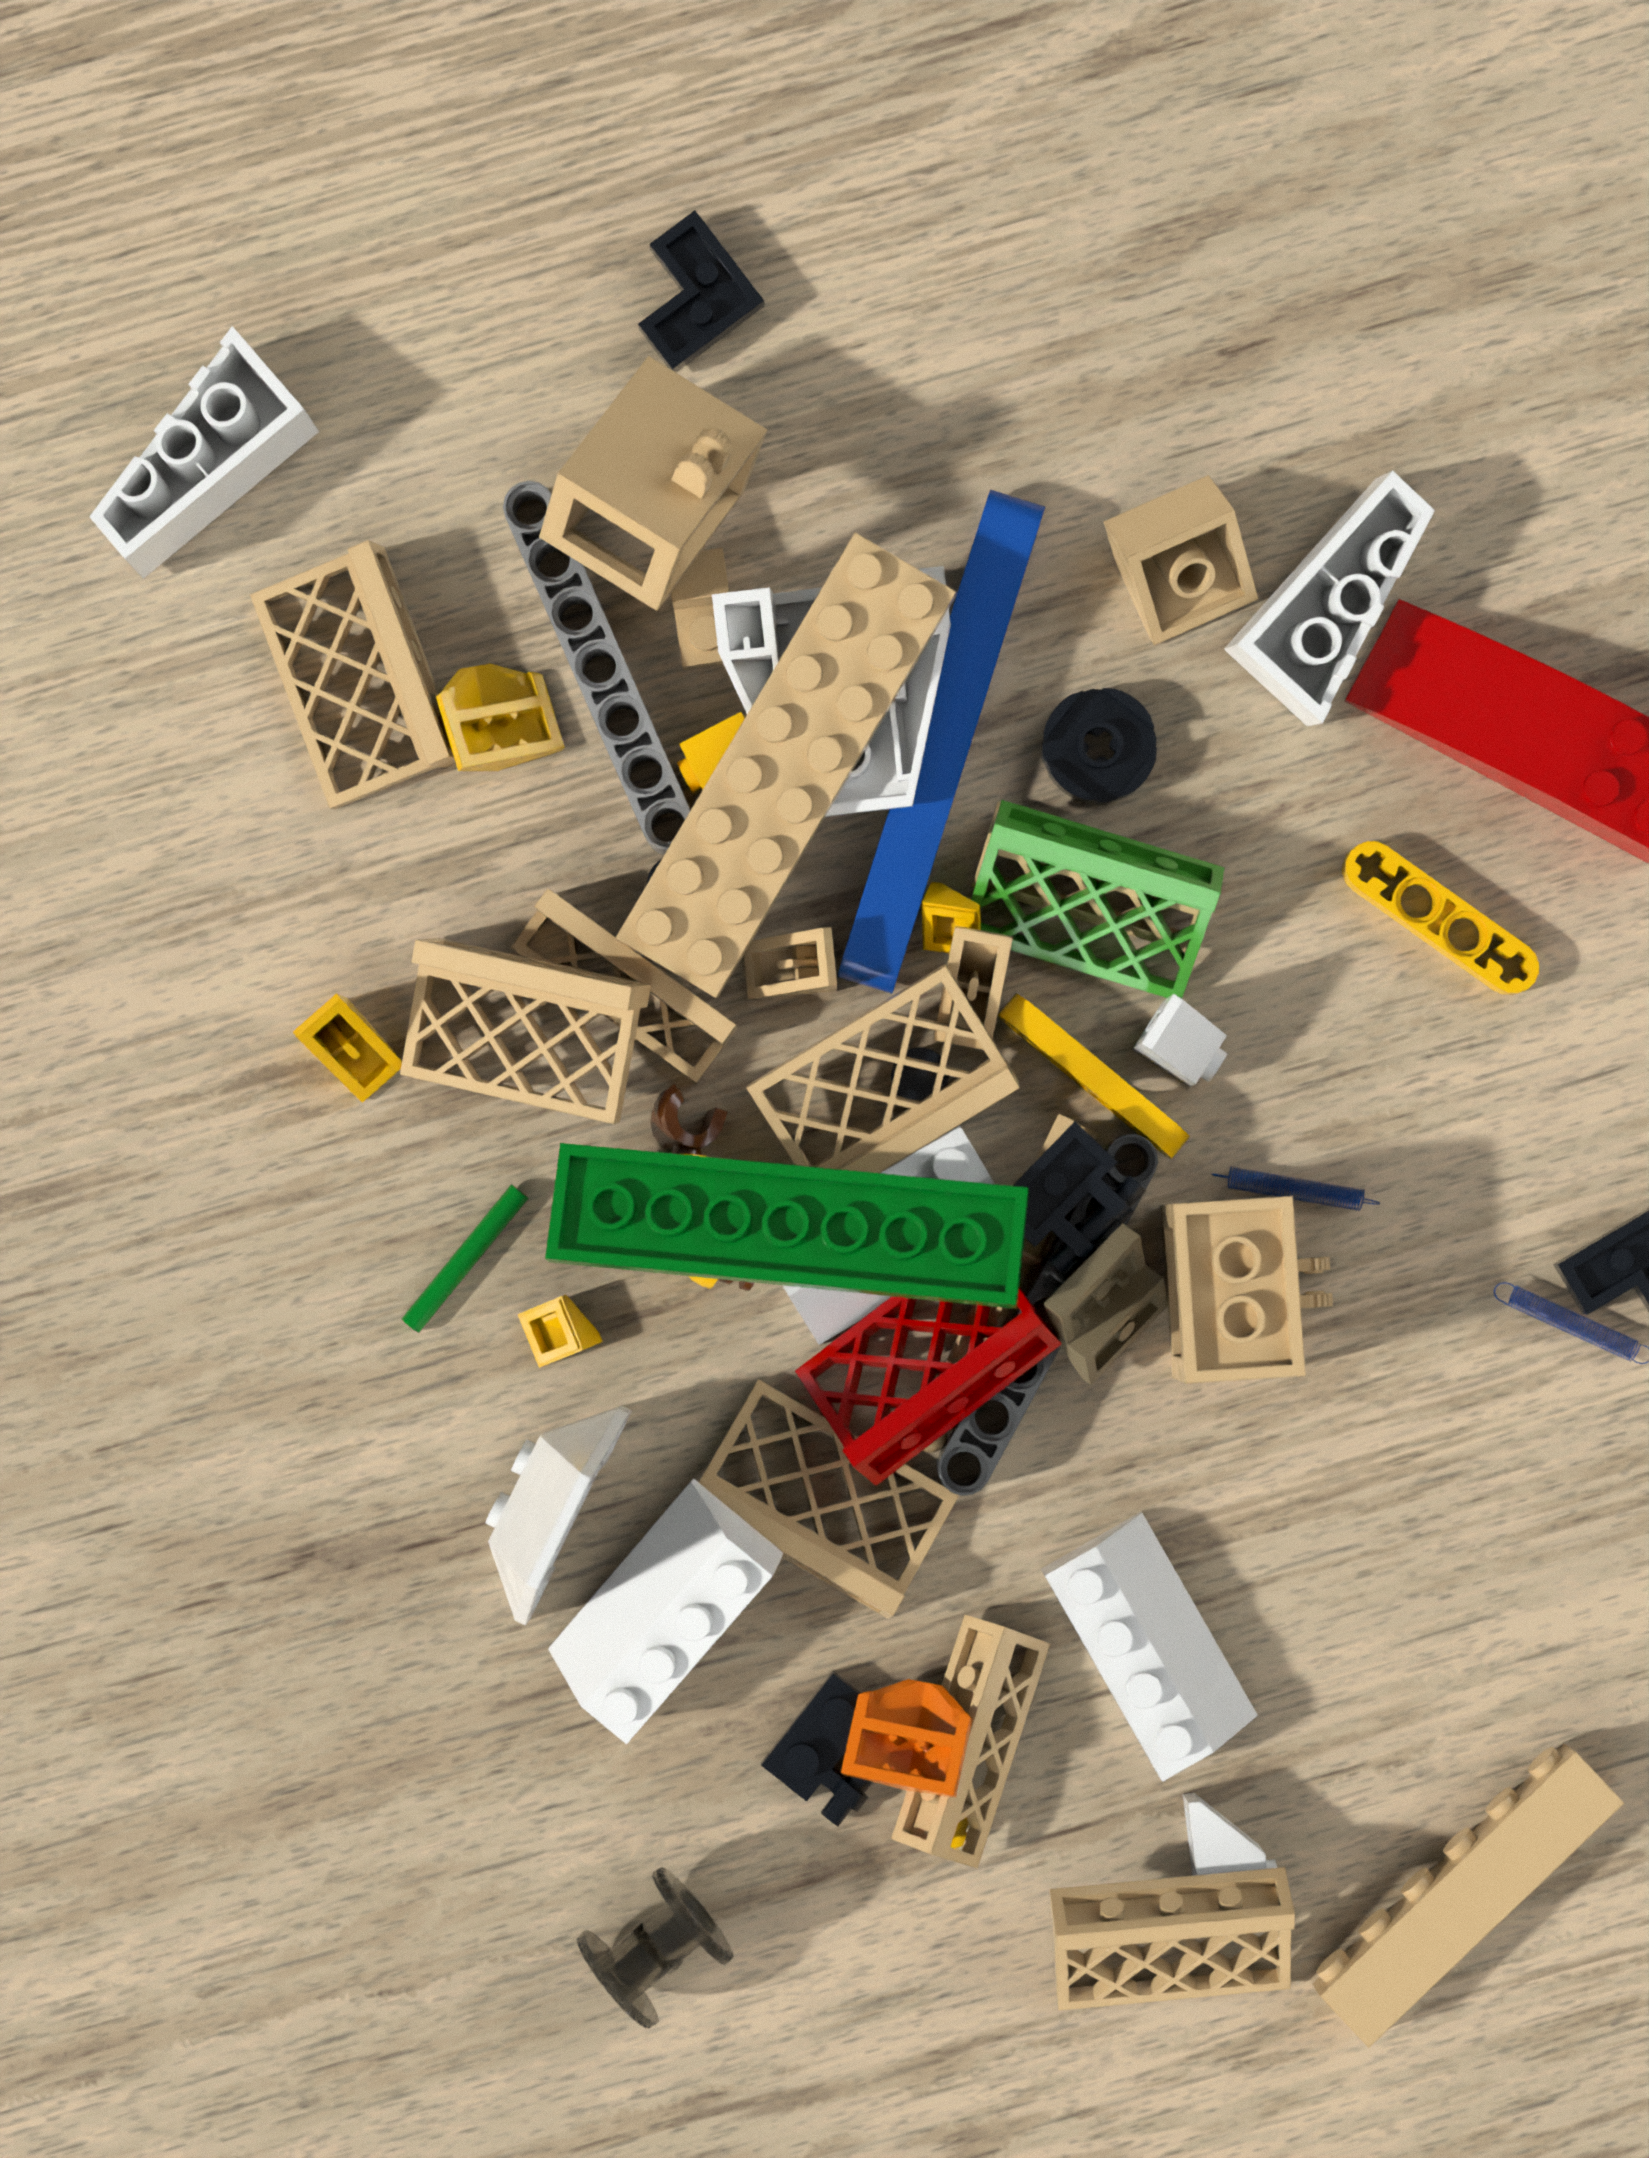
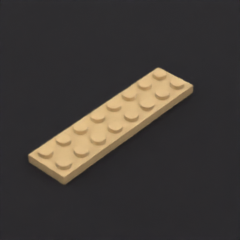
M854 533L621 927L616 939L713 997L718 998L955 599L956 591L861 535Z

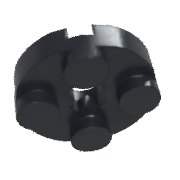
M1090 689L1071 694L1053 710L1043 731L1041 758L1046 766L1049 777L1062 792L1084 803L1108 805L1130 796L1145 782L1156 761L1157 738L1151 716L1137 699L1118 689ZM1104 731L1112 736L1109 747L1115 752L1113 757L1107 759L1100 756L1096 760L1089 758L1086 755L1089 746L1083 741L1084 737L1089 733L1095 737L1100 736Z

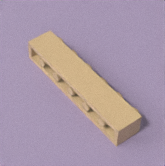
M1563 1744L1557 1750L1554 1747H1549L1539 1754L1528 1767V1772L1531 1775L1515 1791L1508 1787L1496 1795L1485 1809L1488 1816L1473 1831L1467 1827L1453 1836L1443 1849L1447 1856L1431 1871L1423 1868L1416 1872L1402 1887L1401 1893L1404 1895L1402 1899L1388 1912L1381 1908L1373 1913L1360 1927L1358 1932L1362 1937L1346 1952L1342 1949L1334 1951L1318 1967L1316 1974L1319 1978L1312 1985L1319 1996L1368 2048L1625 1804L1578 1753L1566 1744Z

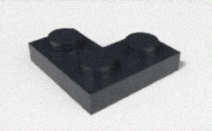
M696 210L649 244L650 251L681 292L638 323V327L666 366L677 373L765 307L764 299Z
M1649 1208L1553 1264L1582 1314H1590L1632 1288L1636 1290L1649 1312Z

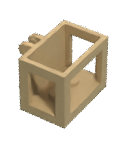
M648 356L558 472L539 538L658 611L743 495L767 429ZM589 509H592L655 549L647 573H644L575 529Z
M1293 1196L1160 1205L1172 1378L1189 1384L1306 1376L1301 1308L1333 1306L1332 1293H1326L1323 1290L1306 1291L1304 1294H1300L1298 1272L1318 1274L1323 1273L1324 1270L1331 1269L1330 1257L1297 1258Z

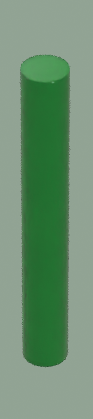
M512 1184L507 1188L401 1318L403 1322L417 1333L421 1332L529 1198Z

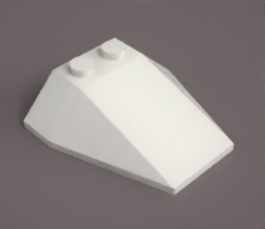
M944 566L918 569L946 585ZM770 587L712 594L718 653L747 714L822 588L773 593ZM949 609L826 817L913 807L951 627Z
M619 1406L544 1432L539 1436L536 1444L527 1439L523 1444L511 1471L520 1475L512 1494L509 1496L500 1492L486 1520V1524L494 1527L488 1543L515 1621L526 1625L531 1619L556 1568L553 1564L599 1470L607 1463L632 1410Z

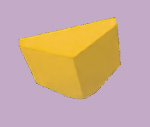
M491 663L461 668L436 697L458 771H500L560 752L565 748L542 674L536 672L524 673Z

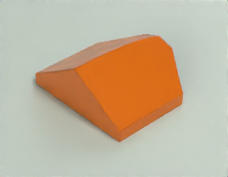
M907 1679L875 1691L860 1693L857 1697L841 1773L906 1791L956 1798L973 1718L942 1685Z

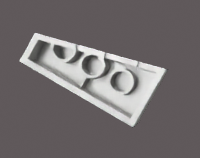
M233 326L220 341L222 348L206 368L202 365L190 381V391L172 415L166 413L154 429L156 436L140 457L134 456L89 516L143 579L319 432L304 408Z
M1394 471L1376 478L1229 642L1224 650L1306 726L1322 724L1332 707L1331 702L1342 681L1350 673L1357 659L1356 655L1370 628L1375 625L1385 607L1383 604L1396 579L1400 578L1435 510Z

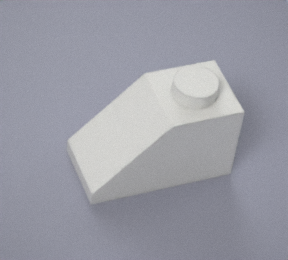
M1172 994L1161 1003L1132 1050L1191 1087L1196 1085L1200 1077L1210 1082L1228 1054L1219 1048L1227 1035L1183 999Z
M1183 1794L1192 1876L1277 1868L1275 1859L1266 1860V1854L1257 1842L1197 1794Z

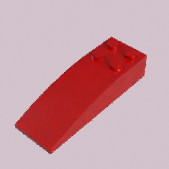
M1399 599L1344 701L1642 861L1649 863V717L1515 649Z

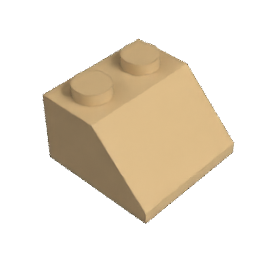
M1209 475L1104 521L1117 568L1153 645H1157L1258 600L1235 511Z

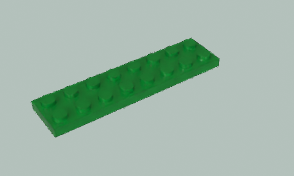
M560 1143L545 1259L552 1263L1017 1309L1029 1189L1028 1187Z

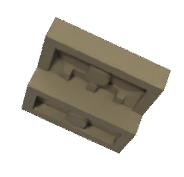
M1122 1223L1044 1303L1052 1329L1062 1343L1061 1346L1081 1378L1092 1385L1162 1313L1168 1304L1163 1277L1145 1265L1140 1235Z

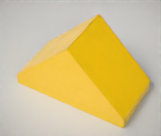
M338 993L293 1031L294 1035L362 1103L401 1069L402 1060L350 1000Z

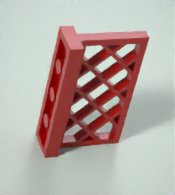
M1020 1286L1017 1306L1022 1313L1003 1327L987 1326L991 1306L984 1305L977 1306L973 1325L949 1323L953 1302L940 1301L936 1322L911 1320L915 1302L919 1299L892 1296L795 1370L844 1446L843 1452L852 1466L874 1485L877 1486L1062 1345ZM881 1328L895 1329L889 1357L866 1355L870 1336ZM909 1331L933 1333L927 1361L903 1358ZM946 1334L971 1336L967 1355L956 1363L940 1362ZM835 1363L849 1365L843 1392L824 1391L816 1378ZM863 1366L887 1368L880 1396L857 1394ZM900 1369L924 1372L920 1390L909 1399L894 1398ZM833 1403H841L839 1412L837 1411ZM854 1405L878 1407L874 1426L855 1439L849 1429Z

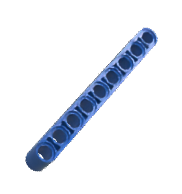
M990 489L950 615L951 627L913 807L889 809L837 975L839 978L893 994L1045 506Z

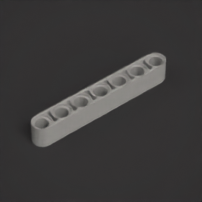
M520 482L510 488L504 498L503 510L505 518L643 834L653 850L661 855H665L672 842L661 841L655 837L653 832L654 823L660 816L667 813L677 814L685 821L691 810L584 566L568 556L570 559L569 567L562 575L552 578L540 573L539 566L544 556L552 552H563L539 538L545 516L538 523L528 525L518 521L516 515L519 507L530 500L541 501L548 508L552 494L547 487L539 482ZM582 604L591 608L593 611L592 620L585 628L571 630L563 626V614L570 606ZM599 656L609 657L616 663L615 673L609 680L595 683L585 677V668L590 660ZM618 709H631L639 716V723L635 731L625 736L615 735L610 732L607 725L611 714ZM642 761H653L662 768V777L658 784L652 788H638L630 780L631 771L634 766Z

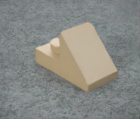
M723 548L701 551L671 592L683 670L724 664L718 653L712 594L729 592Z

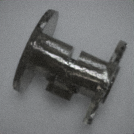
M663 1867L655 1870L652 1873V1878L666 1903L610 1949L606 1943L589 1930H584L577 1938V1944L582 1956L604 1989L635 2022L648 2029L654 2027L659 2022V2018L645 1992L665 1975L676 1971L687 1956L701 1946L722 1965H727L734 1957L726 1937L708 1911L673 1873Z

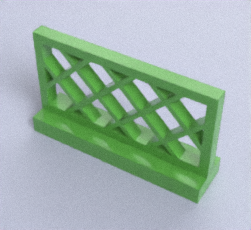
M1001 800L971 900L978 903L980 908L1000 898L1004 900L1015 921L1001 928L981 923V930L1013 936L1011 951L1165 998L1175 994L1182 999L1211 914L1215 911L1221 894L1225 867ZM999 849L1023 856L1031 872L1006 883L995 865ZM1040 862H1044V863H1047V864L1044 865V866H1041ZM1064 869L1079 873L1087 888L1061 899L1048 876ZM1095 878H1096V879H1099V880H1103V881L1097 883V881L1095 880ZM989 879H991L996 888L986 892ZM1038 881L1051 905L1026 916L1014 897L1013 892ZM1120 886L1135 890L1143 905L1117 916L1104 893ZM1151 895L1159 898L1153 900ZM1094 898L1107 921L1081 933L1068 910ZM1176 903L1199 910L1193 925L1175 933L1171 932L1160 913V910ZM1058 915L1071 938L1055 945L1041 941L1032 926ZM1150 916L1162 938L1136 950L1124 927ZM1114 932L1126 954L1110 962L1096 958L1088 943ZM1189 940L1185 952H1183L1179 944ZM1169 949L1179 965L1175 981L1152 975L1143 960Z

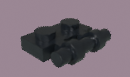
M1076 1121L1012 1185L1028 1187L1029 1189L1024 1237L1036 1247L1052 1231L1063 1242L1047 1260L1064 1276L1080 1259L1085 1262L1097 1250L1094 1245L1116 1222L1122 1224L1134 1213L1130 1207L1146 1192L1130 1175L1114 1191L1102 1180L1117 1161ZM1089 1193L1100 1206L1076 1229L1064 1217Z
M832 1671L763 1759L761 1766L806 1802L819 1785L823 1784L834 1795L821 1810V1813L830 1822L839 1826L852 1809L858 1812L866 1802L868 1796L865 1792L873 1782L852 1776L846 1778L834 1768L846 1751L857 1697L861 1692L836 1672Z

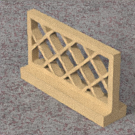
M369 540L348 548V554L250 594L328 806L334 810L435 768L444 769L456 764L436 699L439 691L385 547ZM348 570L355 591L347 610L344 611L321 601V597L329 578ZM314 584L310 595L299 591ZM290 594L307 601L295 632L277 625L270 602ZM318 606L343 617L330 649L305 638ZM360 606H362L367 620L356 616ZM353 622L370 629L375 640V645L366 665L341 654ZM282 635L291 638L290 644L287 649L283 641ZM302 644L327 655L314 686L298 679L293 667ZM380 659H382L386 673L377 670ZM337 660L363 671L350 702L325 691ZM373 676L391 683L395 694V699L386 718L360 707ZM301 688L311 692L308 702H306ZM322 697L347 708L335 739L317 732L313 721L314 714ZM357 713L383 724L371 755L345 745ZM400 713H402L407 727L396 723ZM393 729L411 737L419 760L400 768L381 761ZM322 742L331 746L327 756ZM341 751H344L366 761L367 765L358 785L340 792L333 770ZM377 767L388 771V773L373 778Z
M441 938L415 940L411 963L419 964L400 1075L606 1123H620L640 1009L647 1008L651 984ZM434 977L450 980L463 999L462 1003L441 1016L431 1000ZM467 984L482 988L473 994ZM494 990L504 992L517 1012L497 1028H494L478 1003ZM520 996L536 1000L526 1006ZM548 1002L558 1004L570 1023L568 1028L549 1041L532 1016L533 1012ZM574 1008L590 1012L580 1018ZM469 1009L485 1036L463 1051L447 1024ZM602 1014L621 1018L617 1043L602 1053L585 1026ZM427 1016L432 1023L428 1027H426ZM522 1021L539 1048L516 1063L500 1036ZM435 1032H438L453 1056V1059L439 1069L419 1065L423 1041ZM576 1033L593 1060L570 1075L553 1048ZM488 1044H491L507 1069L492 1081L481 1079L468 1059ZM543 1055L560 1080L558 1085L545 1094L535 1092L522 1072L524 1068ZM615 1055L612 1069L607 1060ZM459 1066L464 1075L450 1071ZM597 1067L609 1085L606 1108L588 1104L575 1084ZM512 1078L517 1087L505 1085L503 1083ZM566 1090L572 1100L557 1097V1095Z
M946 964L754 1080L746 1087L795 1165L881 1173L1020 1088L1016 1074L1000 1053ZM942 982L954 1001L949 1024L915 1017L920 995ZM912 1001L909 1015L894 1012ZM959 1011L971 1029L956 1026ZM882 1018L906 1023L899 1055L866 1047L872 1024ZM913 1025L946 1033L939 1064L906 1056ZM862 1031L859 1045L845 1042ZM953 1035L978 1040L989 1057L988 1060L970 1071L946 1066ZM832 1049L857 1054L850 1085L816 1077L820 1057ZM863 1056L897 1063L890 1094L856 1087ZM812 1062L810 1075L796 1073L797 1070ZM904 1065L937 1073L931 1095L921 1101L896 1096ZM944 1075L957 1077V1079L941 1088ZM783 1079L807 1084L800 1115L776 1110L766 1095L765 1090ZM814 1086L847 1094L840 1124L806 1117ZM854 1096L887 1103L883 1123L871 1131L847 1126ZM894 1105L908 1108L891 1118ZM784 1121L798 1124L795 1139ZM804 1126L838 1133L833 1154L814 1166L810 1164L799 1147ZM844 1135L858 1138L842 1148Z
M758 1379L699 1483L784 1553L783 1559L887 1619L893 1617L904 1598L908 1586L959 1495L950 1492L943 1485L904 1464L894 1474L912 1484L897 1487L892 1473L886 1478L889 1490L857 1498L849 1465L852 1464L846 1458L843 1452L844 1447L826 1418ZM761 1397L783 1409L788 1432L756 1439L751 1414ZM793 1415L810 1424V1426L796 1429ZM745 1426L749 1442L733 1446ZM822 1431L833 1438L839 1461L807 1469L798 1436ZM791 1439L799 1471L767 1479L759 1447ZM752 1450L760 1482L737 1488L717 1476L728 1455ZM841 1468L850 1500L818 1509L809 1476ZM802 1478L810 1511L787 1517L775 1509L770 1486ZM762 1489L766 1504L751 1496L748 1492ZM922 1489L941 1500L930 1522L911 1527L907 1526L899 1494ZM891 1497L900 1530L868 1538L860 1505ZM852 1507L861 1540L838 1546L826 1539L820 1516ZM812 1518L816 1533L798 1522ZM925 1530L914 1549L910 1534ZM902 1536L908 1562L898 1580L877 1569L871 1545ZM863 1547L867 1562L848 1551Z
M1285 1867L1049 1889L1053 1921L1058 2011L1291 1989V1930L1295 1929V1912ZM1265 1932V1933L1262 1934L1260 1937H1258V1936H1256V1935L1253 1934V1933ZM1195 1938H1206L1201 1943L1195 1940ZM1231 1941L1245 1947L1230 1959L1218 1952ZM1148 1943V1944L1145 1945L1143 1948H1141V1947H1139V1946L1136 1945V1944ZM1173 1946L1186 1953L1173 1964L1159 1958V1956ZM1088 1948H1090V1949L1087 1950L1085 1953H1082V1952H1080V1951L1077 1950V1949H1088ZM1113 1952H1116L1127 1958V1960L1114 1970L1100 1963ZM1261 1957L1276 1965V1969L1251 1971L1247 1967ZM1201 1963H1205L1215 1969L1209 1975L1192 1976L1189 1974ZM1144 1968L1157 1974V1976L1148 1981L1136 1982L1130 1979ZM1084 1974L1099 1980L1093 1986L1069 1988L1072 1983Z

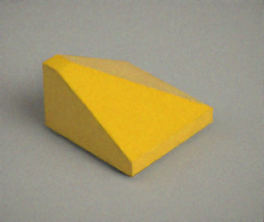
M931 882L922 901L923 950L949 953L955 925L981 930L980 905L943 883Z
M566 1294L518 1314L539 1368L603 1342L597 1329Z

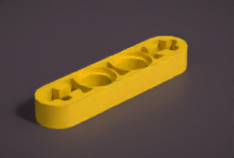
M1366 841L1358 844L1346 854L1342 863V875L1345 883L1355 893L1490 989L1502 995H1514L1528 990L1535 983L1539 974V961L1529 946L1387 845L1378 841ZM1373 854L1377 855L1381 859L1378 864L1379 871L1390 879L1396 876L1398 869L1406 875V878L1401 880L1392 889L1389 900L1380 895V892L1388 887L1383 881L1372 877L1368 881L1363 882L1358 877L1362 869L1355 862L1358 856L1362 859H1367ZM1409 886H1421L1431 895V910L1422 918H1414L1408 915L1402 908L1401 896L1403 891ZM1457 919L1472 921L1478 928L1479 941L1470 951H1460L1454 948L1449 941L1448 930L1450 925ZM1492 936L1499 940L1500 944L1491 951L1506 960L1514 955H1518L1522 959L1518 967L1525 974L1522 980L1513 978L1504 982L1500 978L1503 972L1502 966L1491 958L1485 959L1482 967L1474 962L1476 958L1488 949Z
M1016 993L997 1015L1017 1035L1139 1136L1149 1140L1155 1149L1172 1160L1190 1138L1177 1123L1021 995Z

